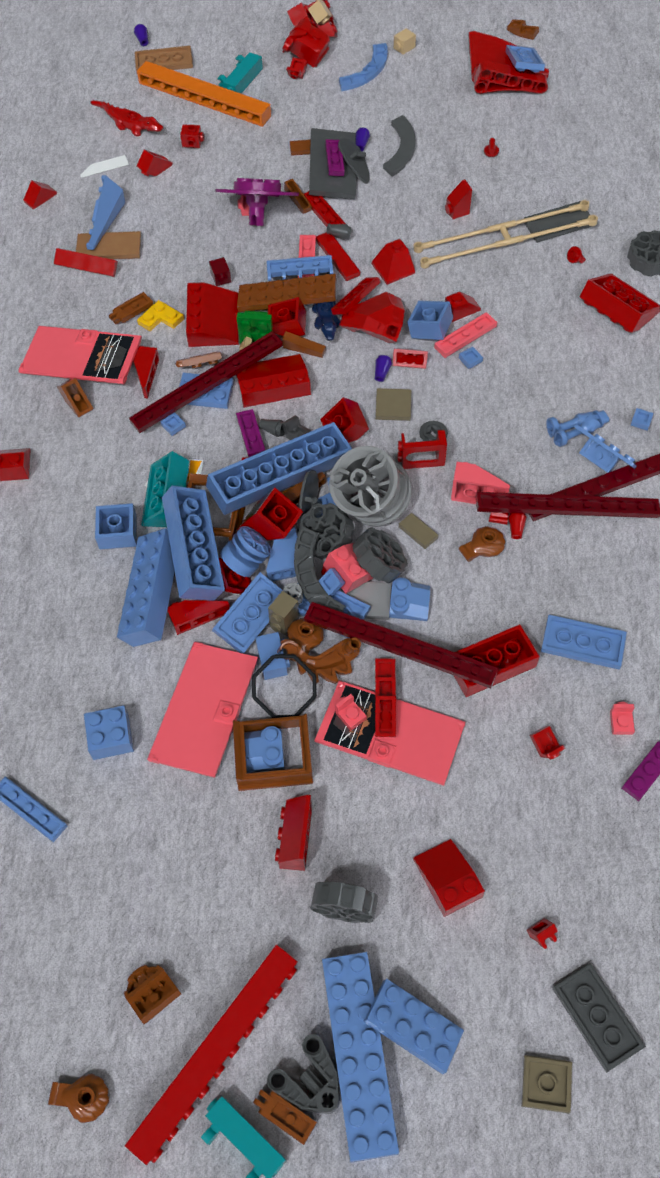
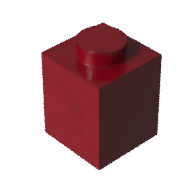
M225 258L209 261L210 273L215 285L220 286L230 283V269Z

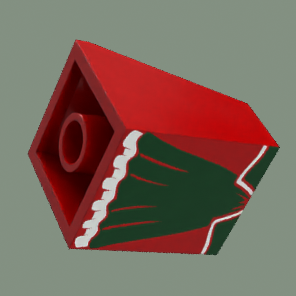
M274 487L254 505L238 527V530L240 527L246 526L257 531L266 540L284 539L303 511Z

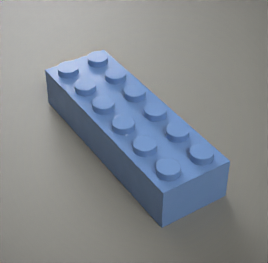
M171 486L162 496L179 598L214 601L225 591L206 490Z
M166 528L140 536L137 540L117 638L132 647L162 639L175 573L168 530Z

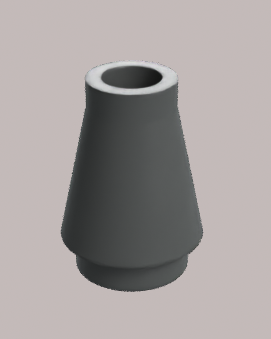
M328 224L327 233L345 240L350 238L351 227L347 224Z
M260 420V429L276 437L285 434L282 420Z

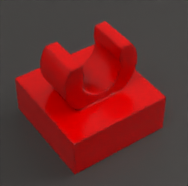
M545 918L527 929L530 938L537 941L544 949L547 948L545 944L547 938L554 943L557 941L554 935L558 932L555 924Z

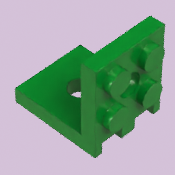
M237 312L240 345L245 337L251 338L253 343L273 331L272 315H269L268 312Z

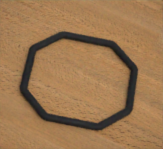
M294 654L272 655L252 676V698L272 718L299 716L316 699V675ZM275 658H293L312 676L313 696L294 715H274L256 697V677Z

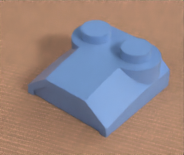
M406 578L395 579L392 582L389 618L428 621L431 586L412 583Z
M269 726L261 731L244 733L247 773L285 770L281 728Z

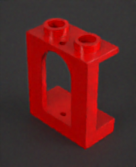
M445 430L437 431V440L405 443L404 433H401V441H398V463L401 462L404 469L445 466L447 451ZM435 451L436 459L409 461L406 459V456L411 453Z

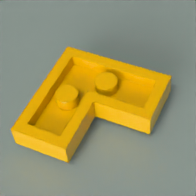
M158 300L137 319V323L148 331H152L160 322L174 329L184 320V315Z

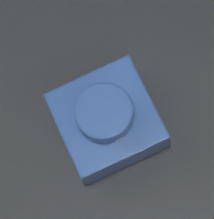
M474 347L459 353V359L468 369L483 361V357Z
M636 408L631 426L648 431L654 413Z
M175 412L160 421L161 426L171 436L186 427L185 422Z
M330 568L319 580L329 596L334 595L345 584L335 568Z

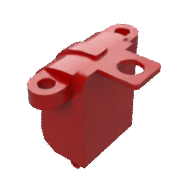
M305 16L289 33L284 42L282 52L286 51L288 53L290 51L300 59L307 60V63L314 68L317 67L328 52L330 37L324 31L311 25V19Z

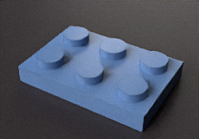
M183 373L180 386L200 374ZM233 377L187 405L228 409L234 384Z

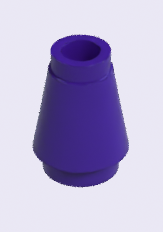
M143 24L136 25L134 28L136 38L141 46H147V28Z
M364 127L356 131V145L361 151H364L370 138L369 130Z
M379 355L375 360L374 379L378 382L385 380L392 365L389 356Z

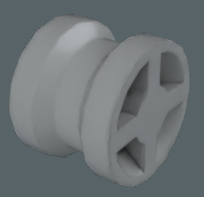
M288 583L283 588V591L298 600V605H300L304 597L301 586L297 583Z

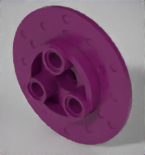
M237 178V181H233V189H215V192L246 195V203L249 206V225L264 226L265 207L268 204V196H299L297 192H281L280 180L264 179L263 182V179Z

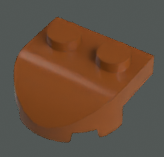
M144 965L136 969L127 980L129 984L127 990L124 991L127 1002L144 1025L181 995L165 970L159 965H156V967Z

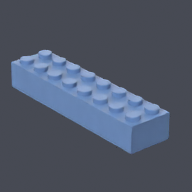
M333 422L208 474L206 487L222 513L226 515L261 500L274 487L281 491L302 482L309 470H314L318 474L332 469L338 459L352 448Z
M363 952L322 959L350 1163L399 1155L380 1032L364 1022L375 999L368 954Z

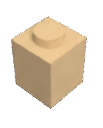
M317 0L308 8L317 24L322 25L330 21L329 18L332 14L323 0Z
M407 28L394 35L393 48L404 55L415 48L416 34Z

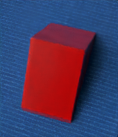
M31 180L23 201L34 210L55 196L57 191L47 184Z

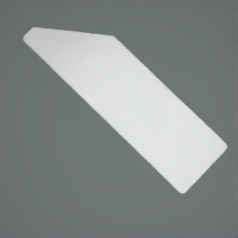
M125 155L91 164L80 176L86 177L126 166L129 163Z

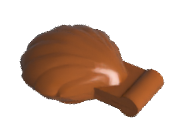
M485 526L478 528L473 534L472 541L461 545L459 551L468 562L478 556H498L505 548V539L503 534L496 528Z
M304 618L293 621L287 629L288 638L297 643L308 655L309 651L320 645L324 638L323 628L305 622Z
M95 1074L83 1075L73 1084L52 1082L48 1105L67 1107L74 1119H77L80 1123L92 1122L104 1113L105 1107L109 1103L108 1087L104 1080Z

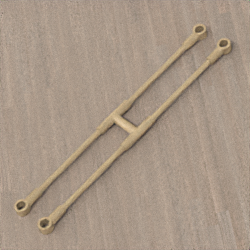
M582 200L579 204L569 206L568 208L517 221L512 220L437 241L432 240L424 243L418 241L414 243V252L421 253L423 249L434 247V245L486 232L490 233L500 230L504 237L503 240L493 244L441 257H422L420 259V266L425 269L431 264L439 263L442 260L494 247L499 248L515 244L525 239L573 227L595 226L598 217L590 215L587 219L579 220L576 223L524 236L511 237L507 228L514 227L517 224L565 212L587 211L590 203L587 200Z

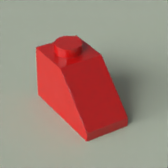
M144 149L137 167L141 169L142 174L148 177L150 175L158 176L171 167L173 162L162 155Z
M465 179L447 197L445 210L452 219L470 214L472 188Z
M459 291L445 297V301L450 302L452 322L481 311V307L475 299Z

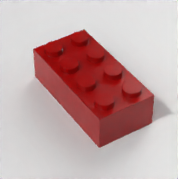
M520 624L455 652L497 667L498 673L492 686L537 667L540 658ZM454 676L466 698L487 689V687Z

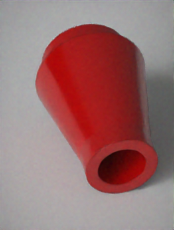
M510 513L508 519L511 538L522 539L527 517L525 513Z

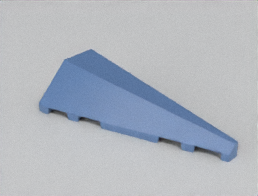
M106 175L101 177L103 186L99 187L98 190L101 194L99 199L96 200L92 217L94 227L89 231L91 238L86 244L88 250L95 249L125 204L123 189Z

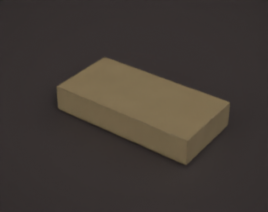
M413 513L409 514L399 523V528L424 549L438 539V534Z

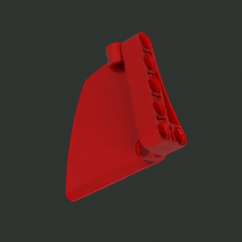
M476 31L469 32L471 79L474 82V89L477 93L513 90L544 93L547 91L548 68H545L544 71L539 70V72H532L530 69H525V71L516 70L505 51L506 45H516L492 35Z

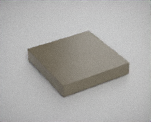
M377 388L375 420L410 421L411 389Z
M524 1055L521 1107L570 1114L572 1062Z

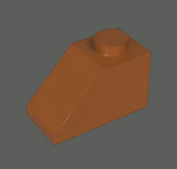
M71 378L57 386L63 399L77 417L93 409L76 378Z

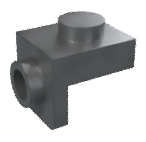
M296 415L283 422L285 436L289 440L311 432V430L300 425L299 417Z

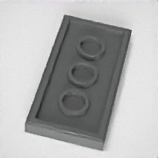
M578 201V202H575V203H572V204H568V205H565V206H561V207H558V208H555V209H551V210H548V211H544V212H541V213H538V214H534V215H531V216H527V217H524V219H525V218H529V217H533V216H537V215H540V214H544V213H548V212H552V211H556V210L568 208L569 206H572V205H575V204H579L581 201ZM578 210L525 222L524 224L532 234L576 223L579 220L587 219L590 214L588 211ZM592 226L573 227L533 238L538 243Z
M591 963L552 987L606 1073L646 1047Z

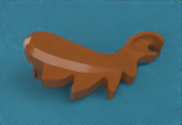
M346 638L320 655L310 656L293 640L284 639L280 642L282 645L278 648L277 653L282 649H286L287 654L296 655L315 673L317 683L319 682V675L326 681L336 684L338 682L336 673L339 675H349L352 672L350 662L358 656L361 642L358 638ZM297 662L299 674L303 675L306 670Z

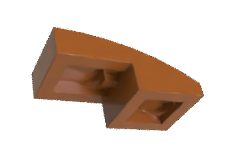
M512 19L507 26V30L519 37L534 40L539 33V26H526L525 20Z

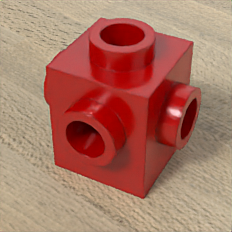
M182 125L180 133L182 147L200 148L201 142L204 141V133L201 132V126Z

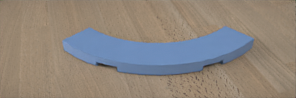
M387 43L373 45L372 60L361 72L339 78L341 91L360 87L379 75L387 61Z

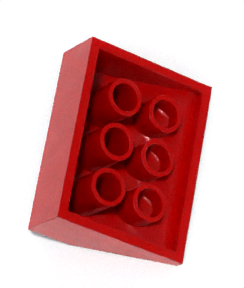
M612 273L588 279L580 295L585 304L595 307L597 312L607 315L612 322L619 323L628 332L640 330L660 313V304Z
M205 282L187 283L186 336L189 347L239 345L237 325L238 292Z
M300 354L259 361L236 374L243 408L311 395L309 375Z

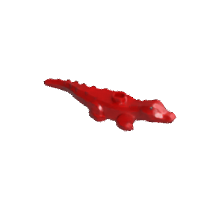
M90 101L92 105L102 108L115 121L116 127L119 130L129 129L134 136H141V130L156 132L163 130V126L154 117H144L135 111L114 107L109 103H105V101Z

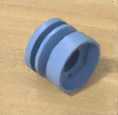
M242 526L233 535L232 540L228 541L221 549L220 554L225 564L231 570L243 577H250L259 568V563H263L272 550L261 534L250 527Z

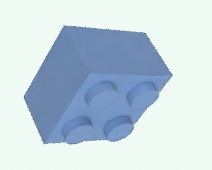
M418 301L407 322L411 338L443 340L453 320L450 302Z
M133 503L96 506L95 539L99 549L137 546V514Z
M124 705L84 714L88 752L93 760L134 752L129 715Z

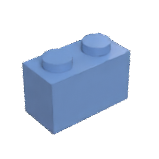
M279 632L255 637L261 666L272 655L284 654L283 650L286 649H282L277 653L278 648L282 645L280 642L284 640V638L280 639ZM275 658L263 670L264 680L288 675L289 660Z

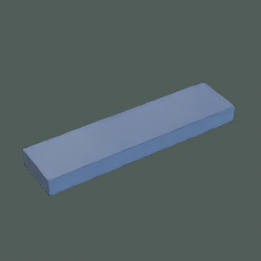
M6 776L1 780L0 801L54 843L67 828V824Z

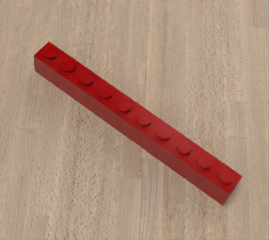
M277 944L124 1145L146 1166L150 1161L153 1163L157 1161L163 1152L160 1148L166 1139L171 1142L179 1131V1128L176 1127L182 1118L185 1121L195 1109L192 1106L197 1097L202 1100L210 1089L207 1085L212 1077L217 1079L225 1069L222 1063L228 1056L231 1059L240 1048L237 1043L242 1036L247 1039L255 1028L252 1025L257 1017L261 1019L269 1009L266 1005L271 997L276 999L284 989L280 985L285 978L290 980L298 970L294 967L298 961Z

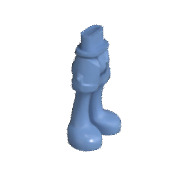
M595 410L593 412L578 413L575 415V418L564 423H559L555 417H550L546 421L549 436L551 438L554 437L555 445L562 447L571 438L583 434L576 428L565 432L574 428L575 424L581 426V424L585 425L590 429L589 433L591 434L598 428L603 427L604 423L609 422V417L604 410L600 412Z

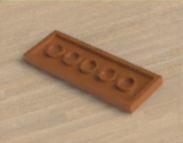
M336 274L239 285L238 312L268 309L270 304L300 297L303 305L336 301Z

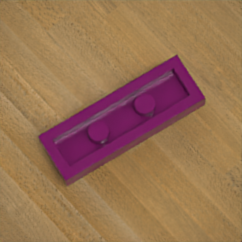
M325 140L329 176H344L343 155L338 147L340 140Z
M253 409L236 413L248 457L265 451Z
M659 741L621 788L637 801L642 799L660 775Z

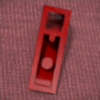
M139 346L133 363L135 364L144 398L148 399L159 363V354L157 348Z
M184 600L171 604L167 612L177 635L224 616L230 607L228 601Z

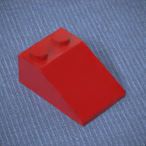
M451 839L413 857L444 917L483 898L485 893L483 886L474 870Z

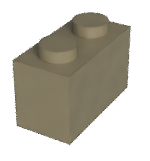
M284 591L268 607L269 624L272 630L286 635L291 623L299 619L298 600Z

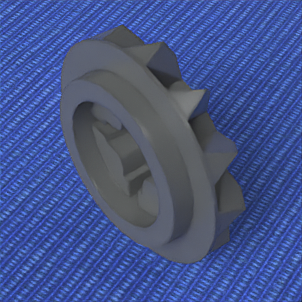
M428 421L421 426L419 434L423 441L437 440L438 430H445L446 438L448 430L441 422ZM431 430L436 434V437L431 434Z

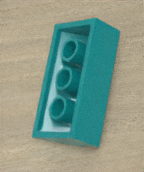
M171 451L151 464L141 520L142 526L167 527L162 496L171 486L187 487L188 459Z

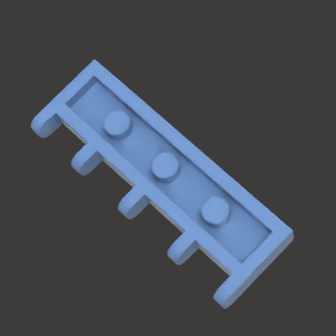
M331 255L267 261L268 281H271L272 277L283 276V280H286V276L299 275V278H302L304 274H315V276H319V273L327 272L333 274Z

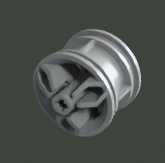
M360 446L349 450L338 459L330 475L329 489L334 503L343 512L353 516L364 525L378 527L390 524L397 520L409 505L412 485L408 473L385 451L377 447ZM389 476L390 480L383 482V480Z

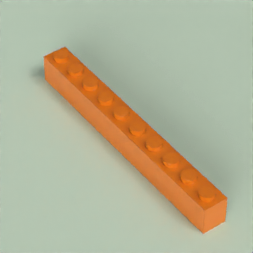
M145 61L137 70L139 84L261 127L271 117V106L267 102Z

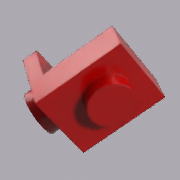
M293 57L290 67L287 66L286 69L288 75L293 79H303L307 60Z
M545 726L530 735L541 758H549V760L557 758L561 755L560 752L565 749L564 745L558 743L550 726Z

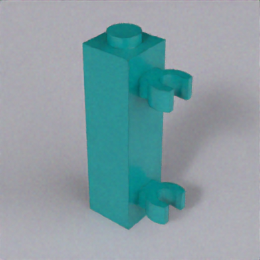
M251 52L245 58L242 55H238L235 60L239 61L236 64L237 67L228 77L220 75L217 78L221 81L218 86L242 93L263 69L262 56Z
M222 1096L219 1100L215 1098L206 1108L208 1113L205 1117L212 1125L200 1138L207 1145H210L221 1132L255 1166L245 1178H260L262 1175L266 1178H274L287 1160Z

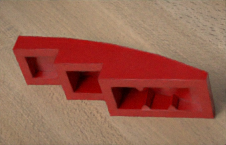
M375 658V737H396L395 659Z

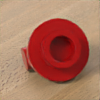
M490 138L489 145L484 148V154L488 157H494L498 155L499 148L495 145V138Z
M573 246L569 249L567 253L569 262H580L581 264L585 262L586 259L579 247Z
M491 512L489 522L507 525L509 513Z

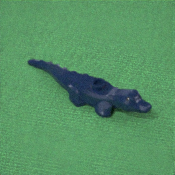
M336 301L315 303L312 307V312L317 314L314 326L318 330L321 328L328 341L334 339L336 328L339 327L340 323L338 316L333 315L331 311L337 304Z

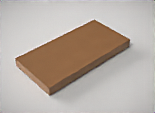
M191 46L134 51L136 73L145 61L171 70L193 68Z
M141 231L107 232L94 250H88L86 246L91 238L89 233L77 235L76 252L108 259L140 258Z

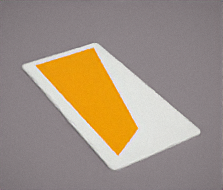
M189 459V473L201 474L203 460ZM189 473L186 480L187 484L189 483Z

